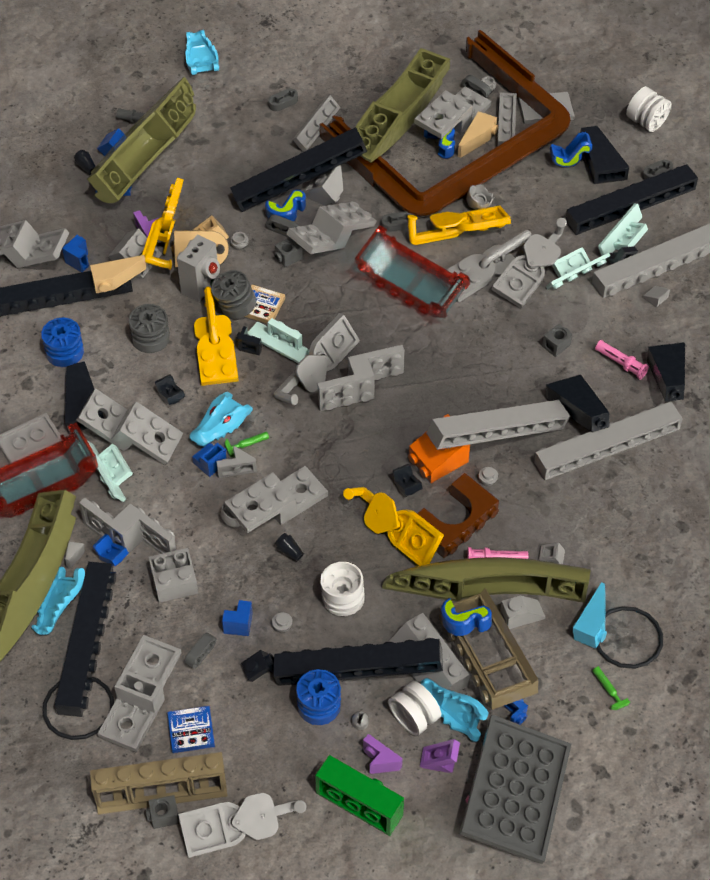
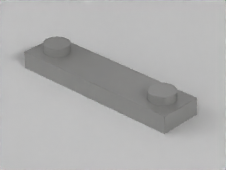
M500 92L497 146L515 136L517 93Z
M331 95L322 101L292 139L303 152L307 151L320 135L319 124L323 123L327 126L332 116L340 109V106Z

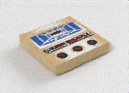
M251 285L257 302L254 310L245 317L267 324L271 318H276L285 300V294Z

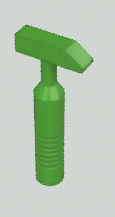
M266 431L241 440L233 446L244 448L269 439V435ZM226 439L225 447L229 456L232 457L234 456V448L230 445L229 440Z
M599 666L592 670L608 694L617 701V703L611 706V709L619 710L630 704L628 698L620 700L616 689Z

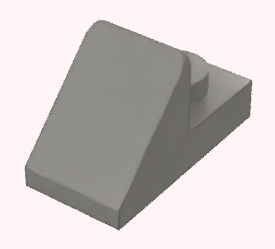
M233 446L234 459L216 461L219 478L257 472L256 459Z

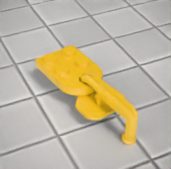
M180 178L176 179L175 184H171L169 194L172 195L167 196L165 203L167 208H164L162 217L152 223L142 253L145 256L146 263L168 268L169 270L172 269V260L153 257L159 240L166 242L163 254L166 255L176 221L173 217L184 181Z
M500 205L463 213L442 212L430 216V221L436 228L441 229L416 233L417 216H407L409 240L413 245L455 238L464 231H485L491 227L500 228L506 224H511L510 216Z
M208 286L204 289V306L207 310V317L198 318L194 323L195 336L199 339L197 354L201 386L238 382L234 343L229 337L232 333L231 321L225 315L216 316L211 287Z
M365 487L346 488L343 491V496L348 500L355 496H360L369 503V507L364 515V521L368 528L376 534L387 532L391 543L417 565L430 564L444 534L412 510L396 511L394 500L385 493L380 492L374 495Z

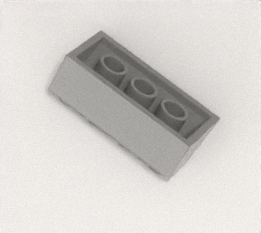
M424 613L407 621L388 641L397 643L406 640H425L426 638L440 639L443 653V671L410 675L420 684L423 679L429 678L439 686L457 693L468 687L469 673Z

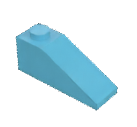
M602 582L573 627L574 640L595 649L600 642L602 643L607 635V631H605L606 592L605 584Z

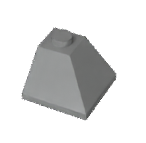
M341 165L314 177L303 191L306 198L322 205L336 203L343 192Z

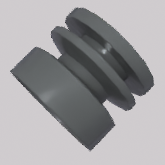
M229 270L221 273L213 281L211 291L223 315L231 319H239L247 316L254 310L257 298L243 272Z
M143 304L132 310L129 315V326L134 347L144 353H155L164 349L170 341L168 317L165 310L155 304Z

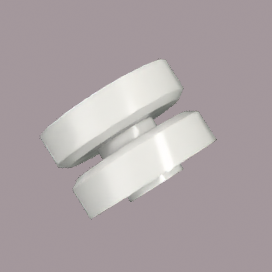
M411 681L403 687L402 693L397 692L388 699V704L394 717L406 731L414 736L420 735L427 729V724L431 725L441 717V710L436 700L417 681Z

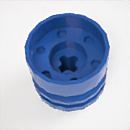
M61 317L55 318L44 325L41 336L48 361L58 367H67L78 363L83 357L84 346L77 322L70 318Z
M316 669L307 672L300 678L296 689L297 708L299 715L304 721L312 725H324L336 719L341 708V686L335 675L326 670Z

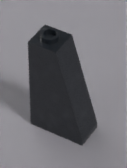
M598 126L581 128L580 133H588L592 143V150L589 153H583L593 183L600 184L627 180L629 173L628 164Z
M685 343L649 346L647 363L665 402L684 400Z
M85 361L66 367L65 423L68 434L88 429L76 420L94 390ZM98 411L99 417L104 419L103 412Z
M581 374L546 384L547 401L559 400L570 417L586 429L595 432L610 427L609 411Z

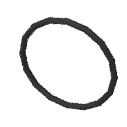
M621 606L608 610L606 617L611 613L622 610L635 611L646 616L655 625L659 633V646L651 658L634 665L622 664L611 659L602 651L600 644L597 646L598 652L608 662L621 668L636 669L647 666L654 661L663 648V632L659 623L649 613L636 607Z
M91 677L94 682H97L106 690L110 698L111 710L114 705V697L109 687L100 679ZM58 681L48 691L43 702V718L47 727L57 736L70 740L87 739L98 734L103 723L90 733L74 736L61 733L51 725L47 716V703L51 694L59 687L60 681Z

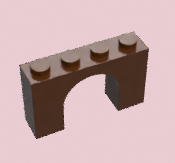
M466 473L451 484L450 494L468 509L470 516L464 522L459 524L444 523L425 508L417 513L444 534L436 550L443 558L455 553L462 542H467L476 530H481L485 522L490 518L493 519L499 512V500Z

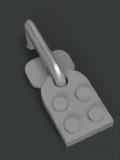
M557 219L556 229L549 239L539 234L530 236L524 244L525 255L518 256L512 260L493 284L491 290L522 309L542 283L545 274L544 266L554 265L561 255V249L556 245V242L563 234L567 224L566 219Z
M525 230L503 245L492 246L484 251L483 255L473 254L464 258L437 275L439 282L458 303L488 285L495 275L501 276L512 260L515 259L510 252L525 244L531 236V232Z
M339 313L313 340L309 349V355H306L298 363L296 370L274 392L276 399L296 405L298 403V396L296 394L289 395L288 393L300 381L307 391H317L318 383L324 382L326 379V372L335 368L360 342L344 314Z
M258 793L247 796L241 806L232 802H221L178 813L188 858L234 846L240 843L246 834L256 840L271 837L278 830V815L294 811L303 813L306 811L307 805L303 800H295L274 806L273 800L268 794Z

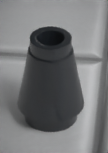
M85 150L78 151L74 155L75 163L91 175V171L96 166L89 152Z
M284 533L275 542L277 550L296 562L304 555L291 535Z

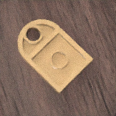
M211 230L174 231L175 267H178V254L185 250L190 240H193L197 234L215 242L216 245L222 244L225 251L221 254L217 253L219 264L223 263L229 251L226 238L221 233Z

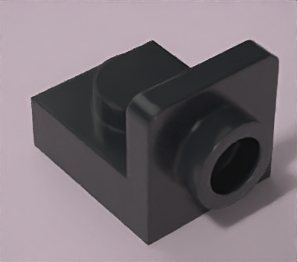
M635 246L621 247L618 252L609 253L611 256L608 259L611 264H614L637 254L638 250Z
M243 326L242 331L238 332L236 337L239 351L260 356L262 351L261 338L249 336L247 327Z

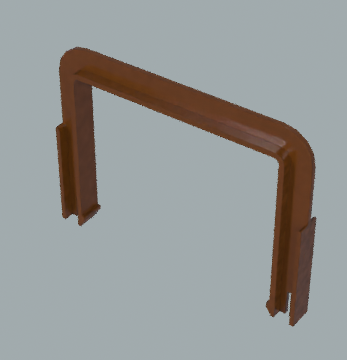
M481 30L478 31V37L474 41L467 37V57L477 62L509 91L517 93V97L523 100L543 119L424 192H419L381 156L372 162L365 160L361 156L347 162L372 187H374L375 183L408 213L424 216L440 211L467 194L472 185L476 186L485 183L562 135L569 127L571 119L568 110L535 82V75ZM335 115L332 116V123L329 124V127L337 135L325 124H319L320 138L324 142L351 130L344 123L342 117Z

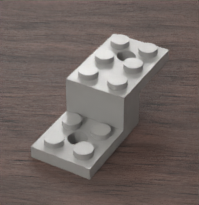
M466 86L456 95L445 90L414 119V124L440 139L453 128L456 132L462 134L470 126L478 111L484 113L491 107L492 101Z
M351 201L319 207L312 225L289 228L287 235L308 253L314 254L345 248L352 230L374 227L377 220L369 212L361 209L358 203Z
M26 220L0 226V255L5 254L17 268L54 261L60 256L69 232L66 228L38 234Z
M403 345L348 357V376L318 383V407L320 411L374 399L375 380L404 373L405 350Z
M96 388L76 419L122 451L127 450L134 444L164 465L168 463L183 435V432L138 402H135L126 409ZM98 411L104 412L106 419L100 418ZM155 434L162 438V443L155 440Z
M304 466L281 481L272 472L224 503L228 511L244 530L249 533L273 517L280 525H283L326 498L328 491L310 470ZM298 488L306 489L304 493H298L296 490ZM249 505H256L257 509L249 510L247 507Z
M83 498L79 502L84 524L101 537L105 534L109 535L113 543L126 547L129 553L142 541H145L161 554L176 551L174 533L160 526L156 519L149 518L140 507L136 508L130 503L114 518L109 512L102 511L94 501L90 502L88 499Z
M142 636L114 686L117 699L98 732L99 738L131 751H138L165 700L163 687L181 655V649L148 636ZM150 658H157L159 660L154 665L147 663ZM126 721L132 723L129 729L121 728L122 723Z

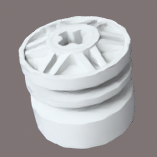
M645 86L631 99L626 115L634 122L640 123L648 131L653 132L664 123L669 115L672 104L671 101L664 99L663 96H658L657 92Z
M336 562L324 569L321 574L320 583L325 608L337 616H349L359 611L365 600L364 581L361 570L349 562Z

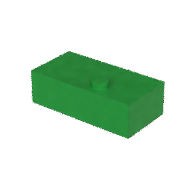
M331 755L327 757L315 775L316 794L388 836H391L403 817L404 797L385 787L378 779L367 777Z

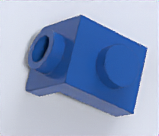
M107 534L102 536L93 545V549L100 560L113 566L122 562L129 554L126 547L113 543Z
M523 699L504 705L513 714L510 718L511 722L521 725L526 720L528 705L524 703Z

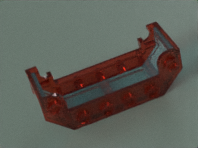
M379 225L354 258L357 268L368 275L377 287L389 290L392 296L396 298L399 296L409 306H416L424 315L429 314L433 317L446 318L447 312L464 289H467L470 285L469 277L462 272L457 274L455 271L453 273L447 271L397 242L396 237L387 235V229Z
M77 423L67 426L70 434L67 437L60 435V442L0 468V517L12 518L34 508L38 493L57 490L74 491L83 486L98 468L96 455Z

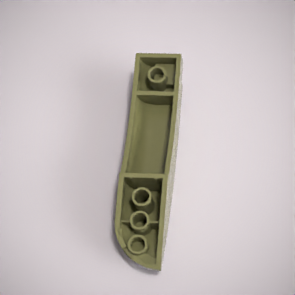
M420 48L391 88L376 102H372L356 125L367 149L366 153L360 155L362 158L369 162L374 161L393 146L412 126L414 119L426 108L442 85V79L450 69L449 58Z
M185 77L159 99L91 171L92 174L87 180L97 190L94 196L105 203L119 201L141 173L180 135L193 119L196 111V104L193 103V96L195 95Z
M67 490L38 493L21 545L12 563L0 580V661L18 641L36 615L62 563L76 517L71 515L76 496Z
M466 558L436 562L395 572L384 579L382 589L444 600L451 598V601L457 602L480 594L486 588L489 595L529 594L585 603L591 569L523 558Z

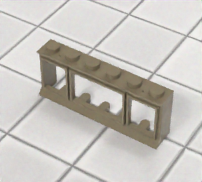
M486 588L480 594L453 603L456 613L482 605L490 608L492 622L496 631L504 641L506 649L512 655L510 658L483 667L466 636H455L447 631L450 641H454L456 644L457 654L464 659L466 670L468 672L471 671L474 685L480 688L484 703H488L491 710L537 694L538 678ZM440 614V615H439V619H440V622H441V624H442V626H443L442 616H441V614ZM517 664L525 681L496 691L488 674Z
M222 752L90 770L91 788L97 805L98 815L149 808V800L175 795L176 804L228 796ZM219 776L221 786L209 787L208 778ZM200 779V789H195L193 780ZM178 782L179 792L166 793V783ZM157 785V795H144L143 787ZM132 788H135V796H136V798H134V794H133ZM123 789H125L127 799H123ZM113 791L114 801L101 802L102 792Z

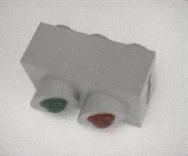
M197 234L193 240H190L185 250L178 254L177 263L181 294L200 302L205 296L204 289L208 286L211 287L215 278L219 276L220 264L217 260L216 243Z

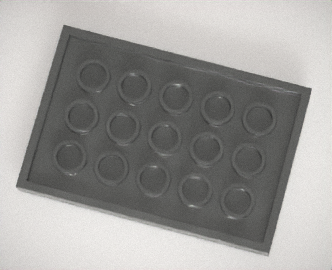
M491 715L460 835L543 864L546 859L572 744Z

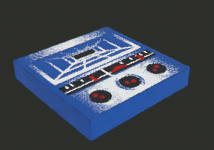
M210 706L168 712L172 753L215 747Z

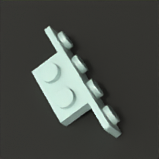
M633 204L599 244L598 248L601 256L613 253L615 249L619 250L621 247L635 246L648 230L646 224L638 223L642 218L638 204Z
M582 247L558 259L552 267L559 278L550 282L546 288H559L563 285V281L568 280L570 282L578 277L577 274L582 272L584 275L593 270V266L597 265V267L604 265L607 263L606 259L611 255L607 253L590 262Z
M271 318L267 323L268 327L260 322H256L248 331L249 336L261 338L263 345L296 363H299L306 355H309V349L302 346V334L295 329L287 327L281 321Z
M83 439L81 441L84 445L83 450L93 460L91 462L92 466L100 472L101 481L109 487V494L112 498L124 502L126 498L119 485L133 473L117 446L111 444L99 454L91 442Z

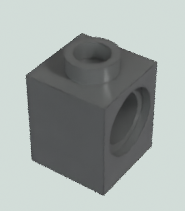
M289 237L275 244L274 257L277 262H281L284 267H287L303 259V248Z
M557 324L544 335L542 347L557 357L571 345L572 333L569 329Z
M175 795L149 800L150 808L146 809L148 822L152 821L154 829L180 824ZM160 810H166V811H167V812H166L165 814H163V815H158V814H157V812L160 811Z

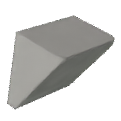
M654 286L643 295V298L658 307L669 297L670 289Z
M68 543L65 557L67 569H70L85 553L83 543Z
M559 542L541 545L539 560L563 564L565 550Z

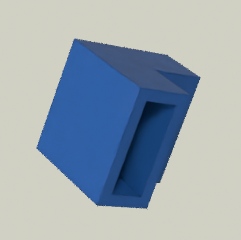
M119 128L108 133L97 149L105 156L125 134Z
M76 235L62 250L65 263L79 272H83L89 267L86 240Z
M218 442L215 445L209 443L192 456L193 463L210 477L217 472L216 461L227 459L226 449Z
M239 600L237 611L224 610L222 620L224 634L249 636L253 615L252 601Z

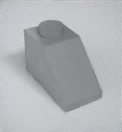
M520 595L501 601L500 614L509 629L545 619L541 605L536 599Z

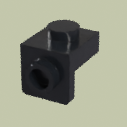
M171 374L155 381L160 398L168 405L176 404L185 397L184 391L175 384Z
M410 464L403 465L392 471L395 486L405 496L415 494L423 489L422 482L413 475Z
M259 650L241 662L247 679L251 682L268 671L274 673V656L271 653Z

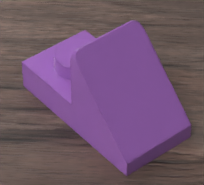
M140 210L133 212L137 229L139 228L148 238L152 223L159 218L148 221L147 217L143 216Z
M369 734L364 738V752L370 758L375 757L369 765L370 774L399 771L402 768V758Z
M452 739L423 747L420 767L452 773L454 763L457 762L460 742Z

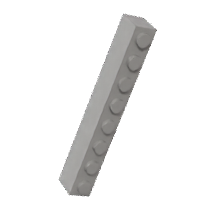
M710 224L595 271L592 279L593 286L605 298L615 295L624 289H629L638 283H643L652 277L660 276L664 272L674 270L685 263L688 264L697 258L705 257L710 253Z
M559 400L435 418L432 419L426 433L438 450L564 429L570 415Z
M672 402L662 403L650 410H643L634 416H627L618 422H611L609 428L576 435L570 440L560 441L551 447L542 448L536 452L534 463L544 480H548L677 431L681 427L683 418Z

